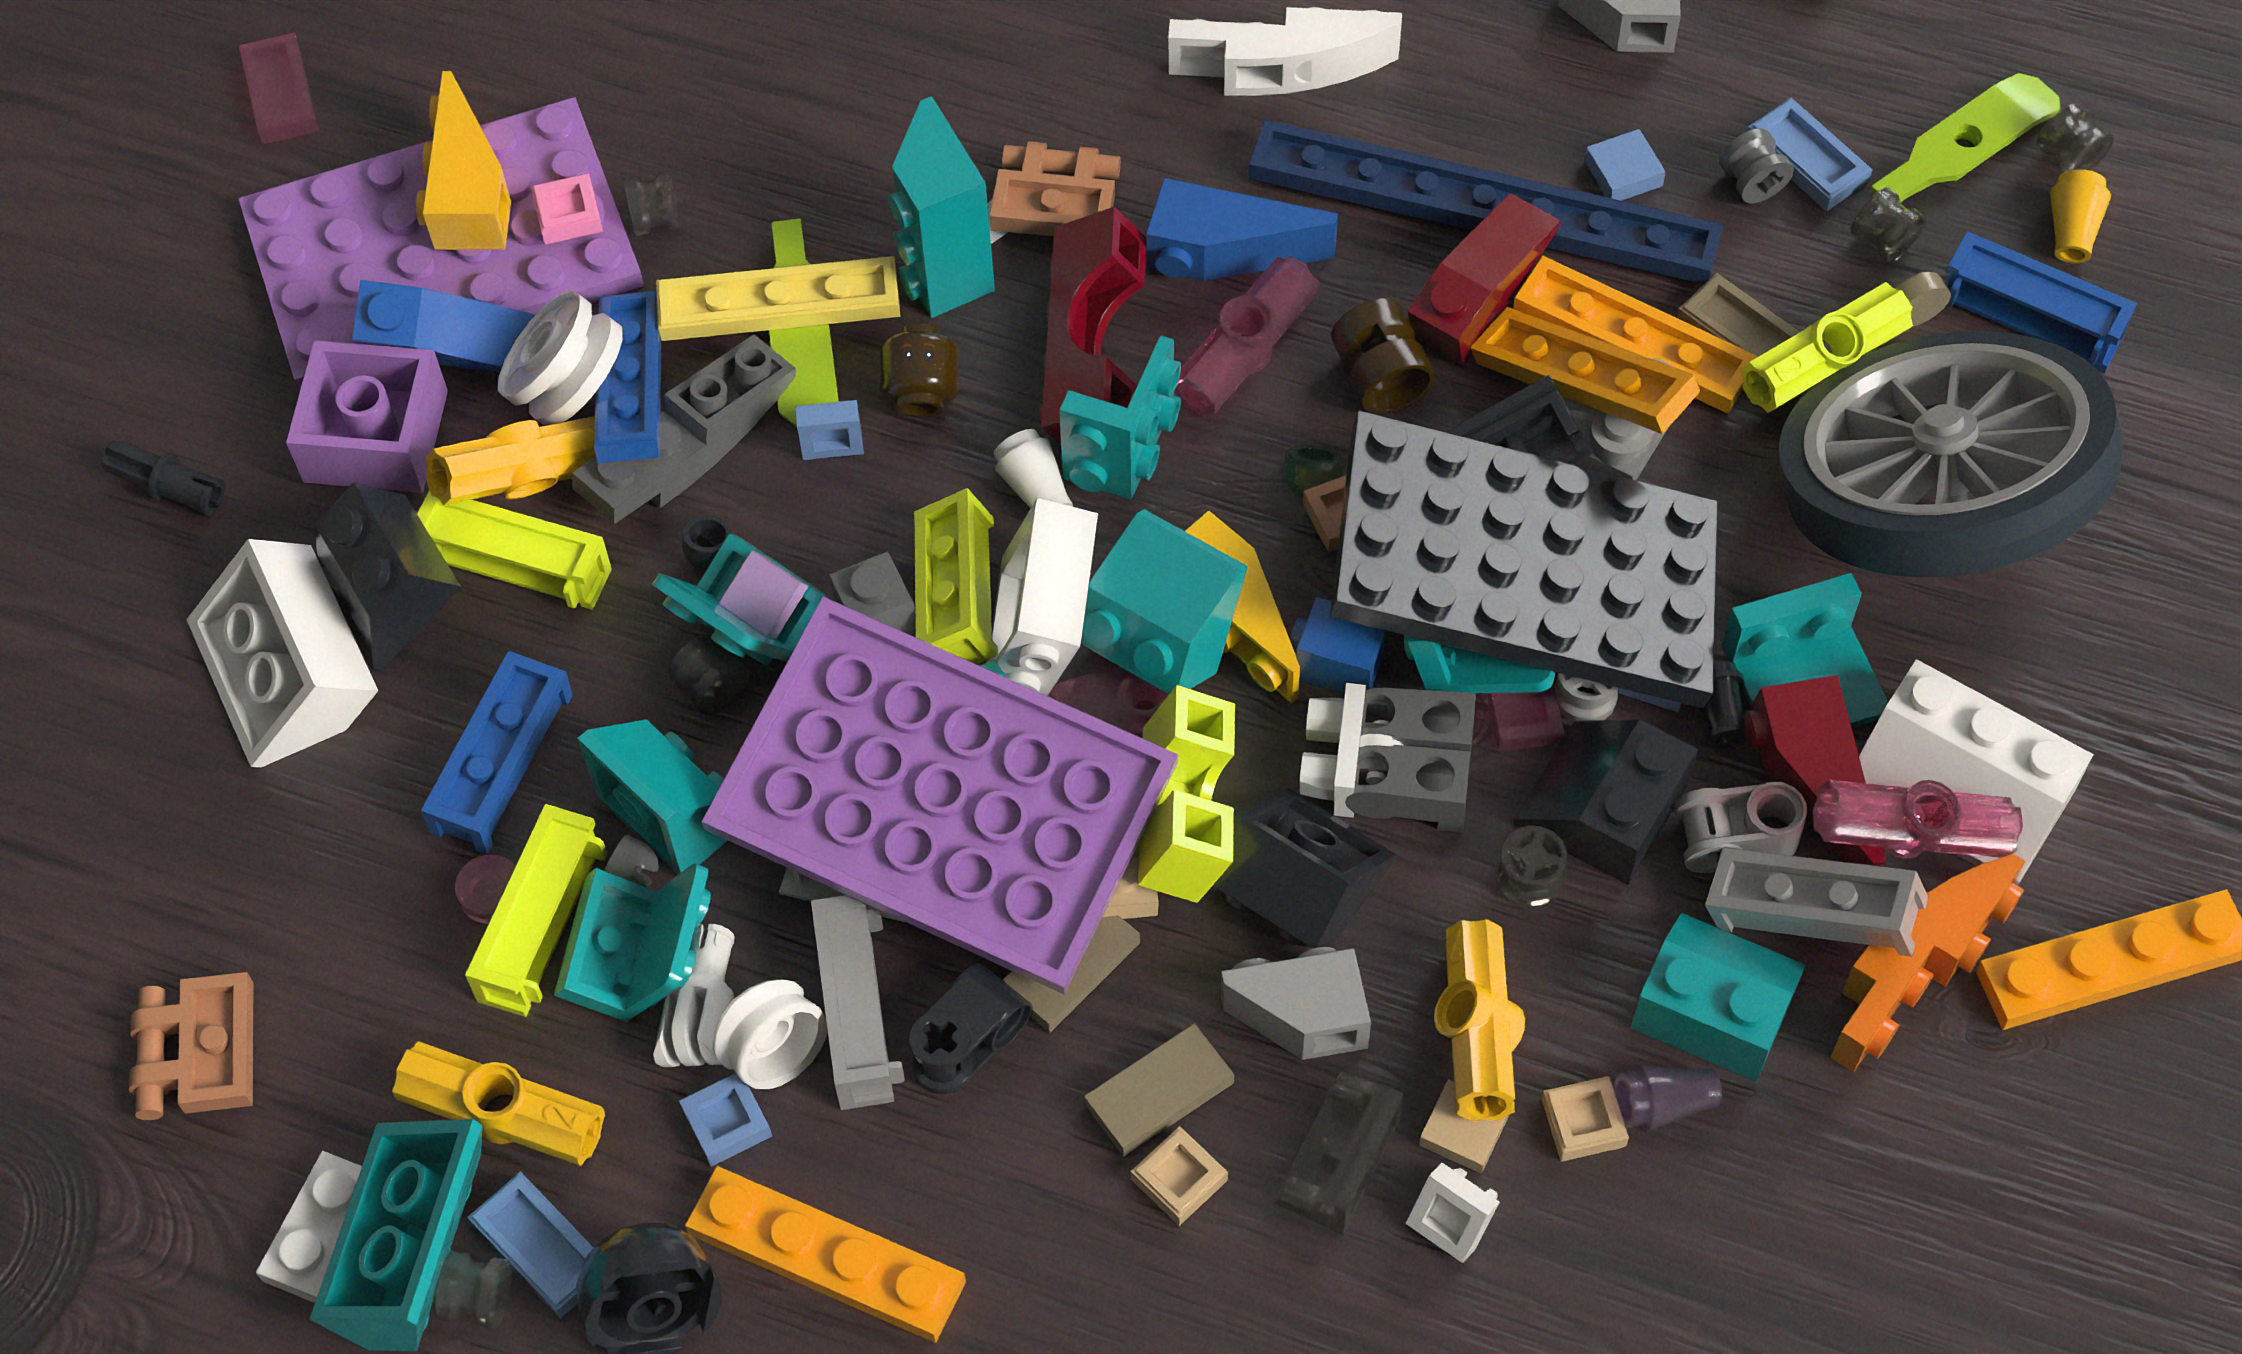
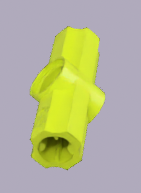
M1885 282L1837 311L1826 314L1803 331L1743 365L1740 368L1743 375L1742 388L1752 404L1761 406L1769 413L1836 371L1848 367L1861 356L1874 351L1912 328L1911 311L1913 307L1902 290H1896ZM1822 340L1830 346L1832 354L1825 348Z

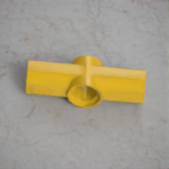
M595 416L539 427L537 421L534 420L521 421L502 427L490 433L484 439L434 448L426 455L427 472L425 478L431 495L437 497L443 506L504 493L506 499H519L542 492L552 487L558 481L572 478V472L596 457L594 448Z
M1487 919L1480 921L1461 920L1446 929L1448 987L1438 999L1435 1007L1434 1022L1436 1029L1442 1035L1452 1039L1456 1114L1471 1122L1480 1120L1499 1121L1515 1112L1512 1051H1514L1522 1038L1525 1028V1016L1523 1010L1517 1004L1507 999L1502 927Z
M417 1041L413 1048L406 1050L396 1069V1081L392 1090L396 1100L451 1120H476L482 1124V1137L491 1143L508 1144L515 1142L582 1166L584 1161L592 1156L601 1137V1128L605 1118L602 1106L523 1079L516 1069L506 1063L492 1062L481 1064ZM500 1095L513 1096V1100L503 1110L497 1112L484 1111L486 1105L493 1098Z

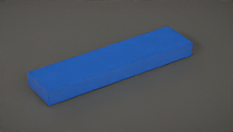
M651 291L599 297V314L605 313L622 326L623 340L613 366L596 391L594 448L597 463L659 458L661 337L658 329L657 292Z

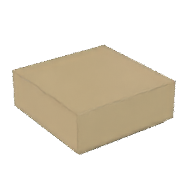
M1609 1076L1543 1091L1541 1100L1561 1162L1627 1146L1629 1140L1628 1133Z
M1448 1080L1422 1132L1419 1146L1482 1174L1509 1115L1499 1121L1480 1120L1471 1122L1456 1114L1454 1082Z
M1179 1126L1131 1171V1180L1180 1226L1228 1181V1171Z

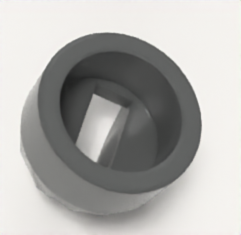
M626 834L614 850L605 872L644 887H649L652 884V880L641 872L643 869L658 872L659 863L653 849L645 842Z

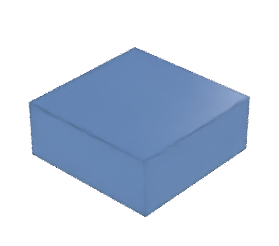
M1640 129L1588 146L1586 149L1585 163L1607 198L1622 201L1663 186L1666 172Z
M857 400L795 406L803 460L864 454Z
M736 1073L679 1101L682 1111L711 1167L772 1137L770 1127L749 1086L743 1083Z

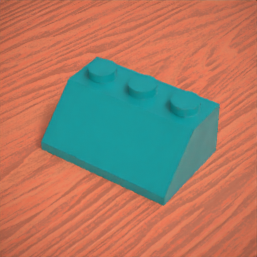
M930 96L920 101L892 165L895 193L890 194L888 200L900 230L893 232L896 248L904 261V265L898 268L899 279L909 299L913 301L919 298L929 316L933 318L994 292L995 285L986 183L933 97Z
M474 1119L377 1123L309 1320L367 1350L417 1351L423 1331L428 1324L429 1312L444 1267L449 1259L451 1245L465 1202L470 1195L472 1181L481 1157V1123Z

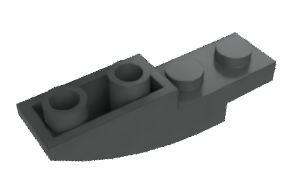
M752 335L664 394V411L660 413L659 458L597 463V458L595 457L572 472V489L613 524H616L649 500L659 508L663 507L697 481L739 443L796 376V368L757 336Z

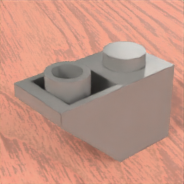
M1558 0V6L1616 52L1674 53L1681 17L1680 0Z
M1319 947L1302 953L1296 959L1271 963L1267 959L1256 958L1240 962L1232 970L1221 971V1001L1223 1010L1301 1060L1368 1049L1371 1019L1354 949L1336 951L1330 947Z

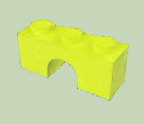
M1176 685L1143 727L1142 739L1174 752L1179 756L1173 775L1139 842L1138 886L1198 903L1233 862L1234 808L1211 800L1220 773L1234 756L1235 703Z

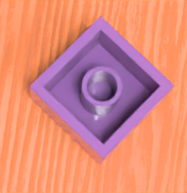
M314 340L286 441L303 483L350 487L353 482L384 490L423 493L427 472L426 455L434 449L448 393L434 350Z

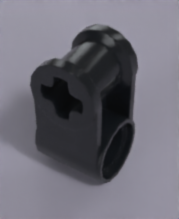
M976 963L967 968L954 981L950 989L923 1016L918 1018L911 1028L909 1043L914 1056L913 1070L918 1083L922 1088L931 1093L943 1095L956 1092L964 1087L999 1050L1008 1046L1020 1034L1032 1014V1004L982 963Z

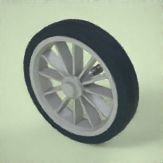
M1972 331L1935 334L1902 341L1867 353L1848 367L1836 371L1809 389L1790 412L1783 426L1779 441L1781 486L1792 518L1801 533L1813 545L1839 561L1876 573L1905 577H1948L1984 572L2011 565L2052 548L2083 528L2107 503L2116 487L2122 463V426L2112 390L2099 371L2082 357L2054 343L2038 338L2002 332ZM1978 400L1970 410L1960 408L1961 401ZM1947 402V404L1934 406L1928 411L1924 408L1925 406ZM1900 414L1906 422L1891 417ZM1992 481L2009 485L2011 487L2000 491V489ZM1929 490L1936 494L1935 504L1915 505ZM1969 491L1973 494V496L1975 497V499L1969 500V498H1968V492H1969Z

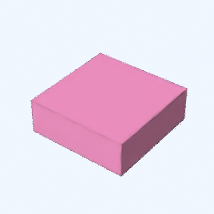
M589 173L531 186L545 245L603 232Z

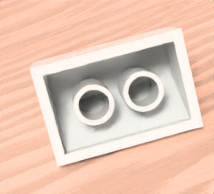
M248 539L187 618L188 625L251 767H264L346 731L378 692L311 545Z
M1916 659L1886 705L1859 758L1873 809L1976 866L2011 854L2017 855L2025 860L2014 882L2018 886L2074 794L2093 754Z

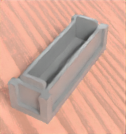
M1723 848L1705 906L1717 928L1732 933L1733 927L1896 948L1898 955L1912 957L1915 943L1911 937L1918 909H1926L1928 895L1917 871Z
M848 895L811 900L833 1075L841 1110L894 1102L892 1084L901 1083L905 1079L902 1063L899 1061L889 1062L871 938V932H878L883 929L881 912L879 909L867 910L866 903Z

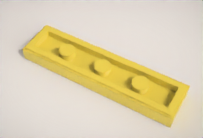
M894 256L656 280L658 329L661 341L900 317Z

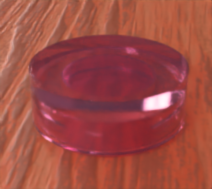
M483 855L469 861L460 870L455 881V893L462 910L469 918L480 923H490L516 867L510 860L498 855Z

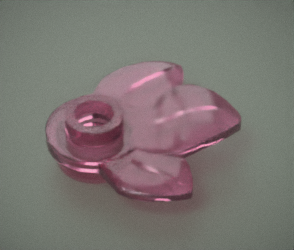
M1092 650L1091 663L1093 673L1054 685L1050 691L1052 699L1135 736L1137 733H1143L1145 724L1169 695ZM1143 700L1155 704L1154 708L1148 710H1139L1133 706Z

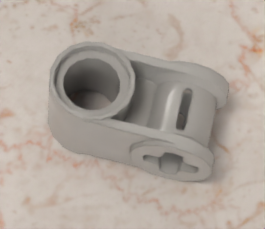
M1769 782L1761 785L1728 789L1704 788L1682 795L1673 804L1676 818L1684 823L1688 849L1683 854L1685 866L1690 871L1698 873L1716 872L1723 848L1792 856L1800 844L1807 815V805L1802 794L1793 786L1783 782ZM1776 817L1788 826L1781 829L1770 828L1764 825L1760 819Z

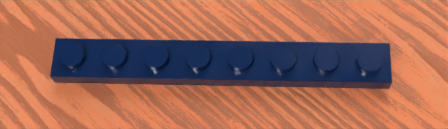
M1266 119L1264 120L1249 163V179L1469 230H1474L1511 193L1561 220V227L1546 248L1705 284L1710 279L1723 229V224Z

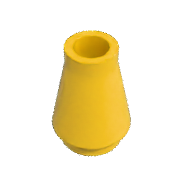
M2070 170L2064 172L2058 177L2057 184L2050 190L2056 240L2055 256L2061 261L2083 263L2091 258L2094 241L2111 199V193L2106 188V179L2099 173L2089 170Z

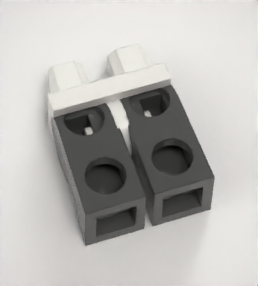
M1346 683L1344 699L1310 698L1306 740L1339 743L1338 755L1303 752L1300 771V794L1319 799L1334 800V816L1354 817V813L1364 817L1377 819L1401 817L1438 822L1437 830L1463 833L1476 693L1399 688H1372L1366 690V685Z

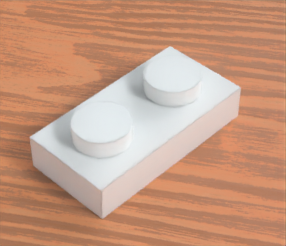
M325 1151L321 1152L256 1271L262 1282L314 1303L316 1302L362 1166Z

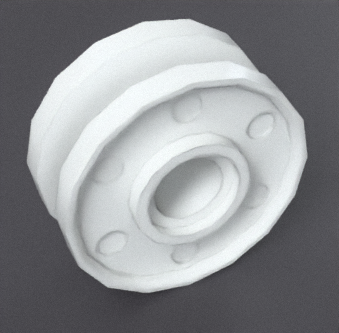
M575 291L561 293L548 302L530 320L515 340L504 360L498 377V392L514 405L529 402V414L544 426L565 422L591 399L607 377L617 358L623 340L622 326L605 313L592 316V304Z

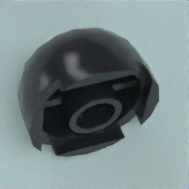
M644 1222L621 1228L605 1237L587 1254L576 1283L580 1321L586 1338L593 1347L595 1344L604 1347L607 1354H674L685 1347L683 1341L677 1337L691 1332L698 1324L701 1327L702 1333H704L714 1323L722 1305L721 1284L714 1266L704 1250L692 1236L666 1223Z

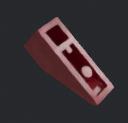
M1510 193L1440 263L1408 309L1409 321L1416 336L1415 341L1464 368L1473 355L1470 347L1502 313L1561 227V220Z
M1838 675L1761 687L1749 711L1745 712L1744 726L1750 748L1752 750H1760L1765 771L1775 782H1783L1793 786L1802 794L1807 805L1806 819L1842 862L1882 867L1886 862Z

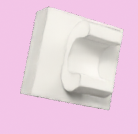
M1441 1163L1429 1175L1406 1224L1463 1263L1476 1249L1500 1202L1496 1200L1497 1192L1491 1188L1484 1192L1465 1179L1468 1172L1462 1168L1452 1170Z

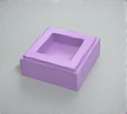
M751 551L719 602V605L766 637L776 639L809 586L762 554Z

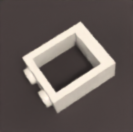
M1036 498L1002 556L992 621V640L998 646V656L987 660L986 663L995 659L1004 672L1005 678L1048 696L1081 644L1098 513Z

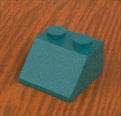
M1144 509L1135 515L1089 582L1081 644L1167 694H1170L1176 685L1191 689L1217 674L1248 566Z
M645 719L589 729L577 738L597 798L632 832L653 849L675 873L679 875L694 863L700 865L728 841L706 831L702 824V820L721 787L724 778L714 771L708 776L704 774L693 763L695 758L689 747L675 733L669 731L664 736Z
M1681 913L1666 937L1640 994L1631 1029L1757 1082L1806 965Z

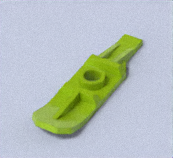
M2018 73L2000 81L1918 137L1910 159L1872 185L1871 192L1889 209H1892L1906 198L1934 183L1947 181L1952 183L1959 180L2032 127L2056 116L2060 110L2059 96L2037 77ZM1966 139L1971 141L1975 147H1963L1955 141Z
M801 218L771 222L776 257L774 268L811 265L805 258ZM829 324L769 330L771 348L796 368L795 378L781 394L777 402L779 415L797 427L795 406L839 402Z

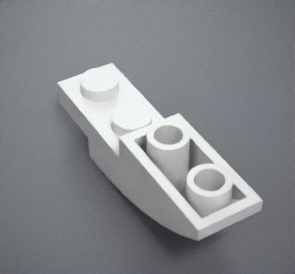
M1287 7L1285 25H1271L1259 22L1231 23L1211 22L1201 19H1170L1168 37L1169 74L1224 77V95L1237 96L1285 94L1345 82L1398 60L1402 13L1380 12L1377 10L1353 11L1322 9L1318 7Z

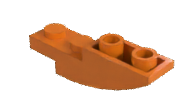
M2015 854L1982 863L1950 878L1927 892L1928 901L1926 909H1918L1911 934L1915 943L1912 957L1898 955L1896 948L1873 945L1867 947L1853 965L1842 991L1843 995L1858 1003L1859 1007L1841 1031L1830 1057L1832 1060L1854 1073L1867 1053L1878 1059L1899 1027V1024L1891 1020V1017L1901 1002L1913 1008L1931 979L1945 987L1958 967L1969 973L1972 971L1991 940L1982 934L1983 930L1992 917L2004 923L2024 891L2014 882L2025 860Z

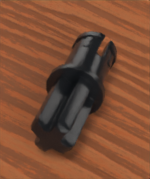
M111 441L107 445L101 461L104 471L148 489L149 497L158 501L167 498L179 502L208 517L215 513L214 507L219 508L225 495L226 484L224 480L181 464L178 456L171 453L164 454L161 457L125 441Z

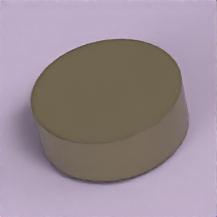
M1935 272L1915 274L1895 287L1896 290L1903 291L1913 307L1911 311L1913 327L1936 316L1947 305L1951 297V293L1942 278Z

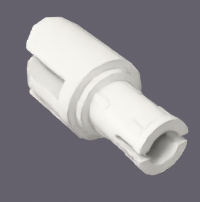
M703 924L694 929L690 950L695 952V963L687 983L681 989L676 988V990L666 996L653 1053L655 1063L662 1067H676L681 1063L685 1066L704 1065L705 1062L710 1065L721 1064L718 1062L713 1050L714 1031L722 1012L734 999L732 989L724 981L731 948L735 939L734 934L721 925L708 924L706 939L704 938L706 928Z

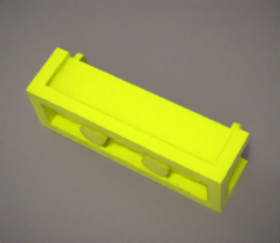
M966 488L914 511L916 638L978 665L998 656V646L992 640L988 530L994 527V518L972 492Z
M430 490L417 513L449 566L566 599L567 606L571 608H576L577 604L580 603L581 607L593 610L612 570L603 537L475 500L443 506L437 497L431 495Z
M548 804L544 805L465 974L478 1003L527 1017L531 1008V1001L535 1003L541 1002L543 995L538 985L582 891L586 875L590 873L596 859L605 860L608 854L603 840L595 837L593 831L595 826L594 818Z

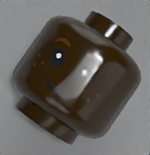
M912 323L905 325L902 328V333L888 338L881 349L880 391L887 402L895 405L896 412L901 415L931 417L942 413L944 406L953 402L959 391V349L955 342L944 335L938 334V328L932 324Z

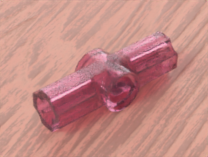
M1291 255L1288 258L1277 257L1244 296L1233 298L1224 304L1220 311L1219 325L1181 367L1180 377L1174 392L1181 397L1187 408L1201 416L1205 413L1215 415L1249 374L1259 372L1269 364L1274 344L1319 293V280L1312 275L1308 266ZM1242 334H1250V335H1252V336H1241V335H1242Z
M1828 780L1819 787L1818 798L1813 808L1814 830L1822 835L1824 842L1884 847L1894 856L1904 859L1915 858L1924 851L2001 858L2017 851V842L2023 830L2021 807H2016L2010 797L1952 792L1943 783L1934 780H1922L1910 788Z

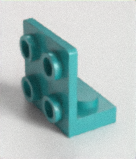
M1852 573L1732 608L1722 648L1728 661L1732 662L1735 665L1736 671L1741 672L1744 676L1745 683L1741 689L1749 706L1753 703L1761 687L1838 675L1851 728L1879 720L1888 704V700L1851 627L1862 595Z

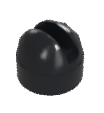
M701 515L689 520L682 531V549L688 562L696 568L707 570L729 533L732 534L730 525L722 518L713 515Z

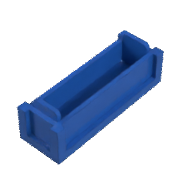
M1968 231L1946 270L1949 276L1945 281V285L1951 293L1950 300L1947 303L1948 306L1952 307L1955 304L2029 337L2038 338L2068 349L2103 373L2107 370L2137 306V303Z
M511 651L507 652L421 809L429 834L441 838L444 833L473 843L476 851L486 855L489 854L494 845L491 838L493 831L561 704L568 706L573 696L566 671Z

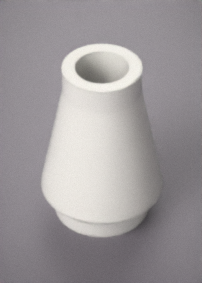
M1026 429L1013 434L998 445L994 451V457L998 462L996 472L1030 508L1036 498L1073 507L1066 494L1050 441L1047 438H1040L1035 429Z

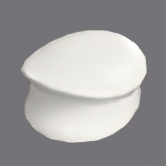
M782 979L765 981L745 990L733 999L722 1012L714 1031L713 1050L718 1062L727 1069H734L743 1083L755 1089L776 1088L799 1076L813 1062L827 1036V1021L822 1010L804 998V991L797 983Z

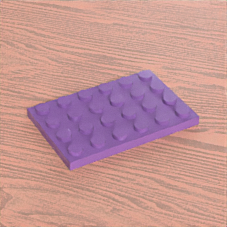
M575 97L480 125L501 165L511 199L505 250L434 249L427 226L419 225L416 213L417 193L419 190H426L428 180L423 168V148L425 142L238 198L299 393L314 340L354 343L352 337L360 280L421 287L537 314L548 302L564 292L573 290L589 303L598 301L599 297L617 295L644 286L641 271ZM589 173L603 232L545 245L531 186Z
M822 597L706 812L702 824L706 831L1065 995L1155 808L1178 764L1179 755L828 598Z

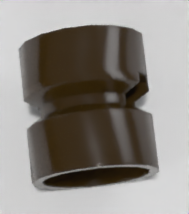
M1381 298L1367 301L1342 315L1333 326L1331 332L1332 343L1344 368L1350 372L1352 385L1363 408L1371 414H1388L1400 411L1423 398L1432 388L1436 379L1434 370L1422 345L1415 341L1414 329L1402 304L1396 300Z

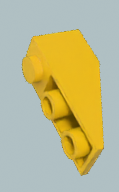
M442 71L439 95L431 96L429 105L430 124L434 131L433 142H425L423 148V168L428 180L426 190H419L417 193L416 213L420 226H427L435 250H505L511 199L501 165L452 72Z
M1207 511L1185 532L1248 566L1223 652H1232L1246 664L1250 675L1262 688L1270 692L1276 690L1290 703H1293L1298 698L1300 665L1255 549L1213 513Z

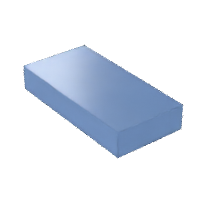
M1789 98L1748 127V131L1763 128L1770 132L1776 142L1775 152L1785 155L1794 168L1791 180L1826 212L1870 181L1873 169L1793 98Z
M520 1171L467 1218L476 1231L556 1316L561 1319L578 1304L576 1283L587 1254L593 1247Z

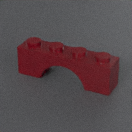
M1115 206L1054 228L1053 254L1050 257V301L1046 308L1048 331L1046 353L1043 356L1045 372L1043 403L1039 409L1041 428L1059 444H1061L1059 410L1068 390L1128 408L1138 386L1109 358L1101 356L1102 340L1110 320L1129 297L1144 287L1146 236Z

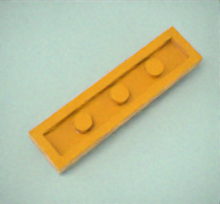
M1542 256L1514 299L1513 309L1642 356L1660 359L1673 367L1694 374L1700 389L1695 398L1729 414L1744 390L1742 388L1743 375L1740 368L1758 357L1545 256Z
M1509 307L1496 318L1470 347L1478 365L1528 384H1533L1550 375L1561 396L1663 434L1700 392L1696 378L1692 373Z
M2226 889L1981 960L1976 969V974L2002 1030L2241 961L2242 918Z
M719 1166L716 1167L685 1225L688 1234L694 1238L934 1343L937 1342L966 1283L965 1274L959 1270Z

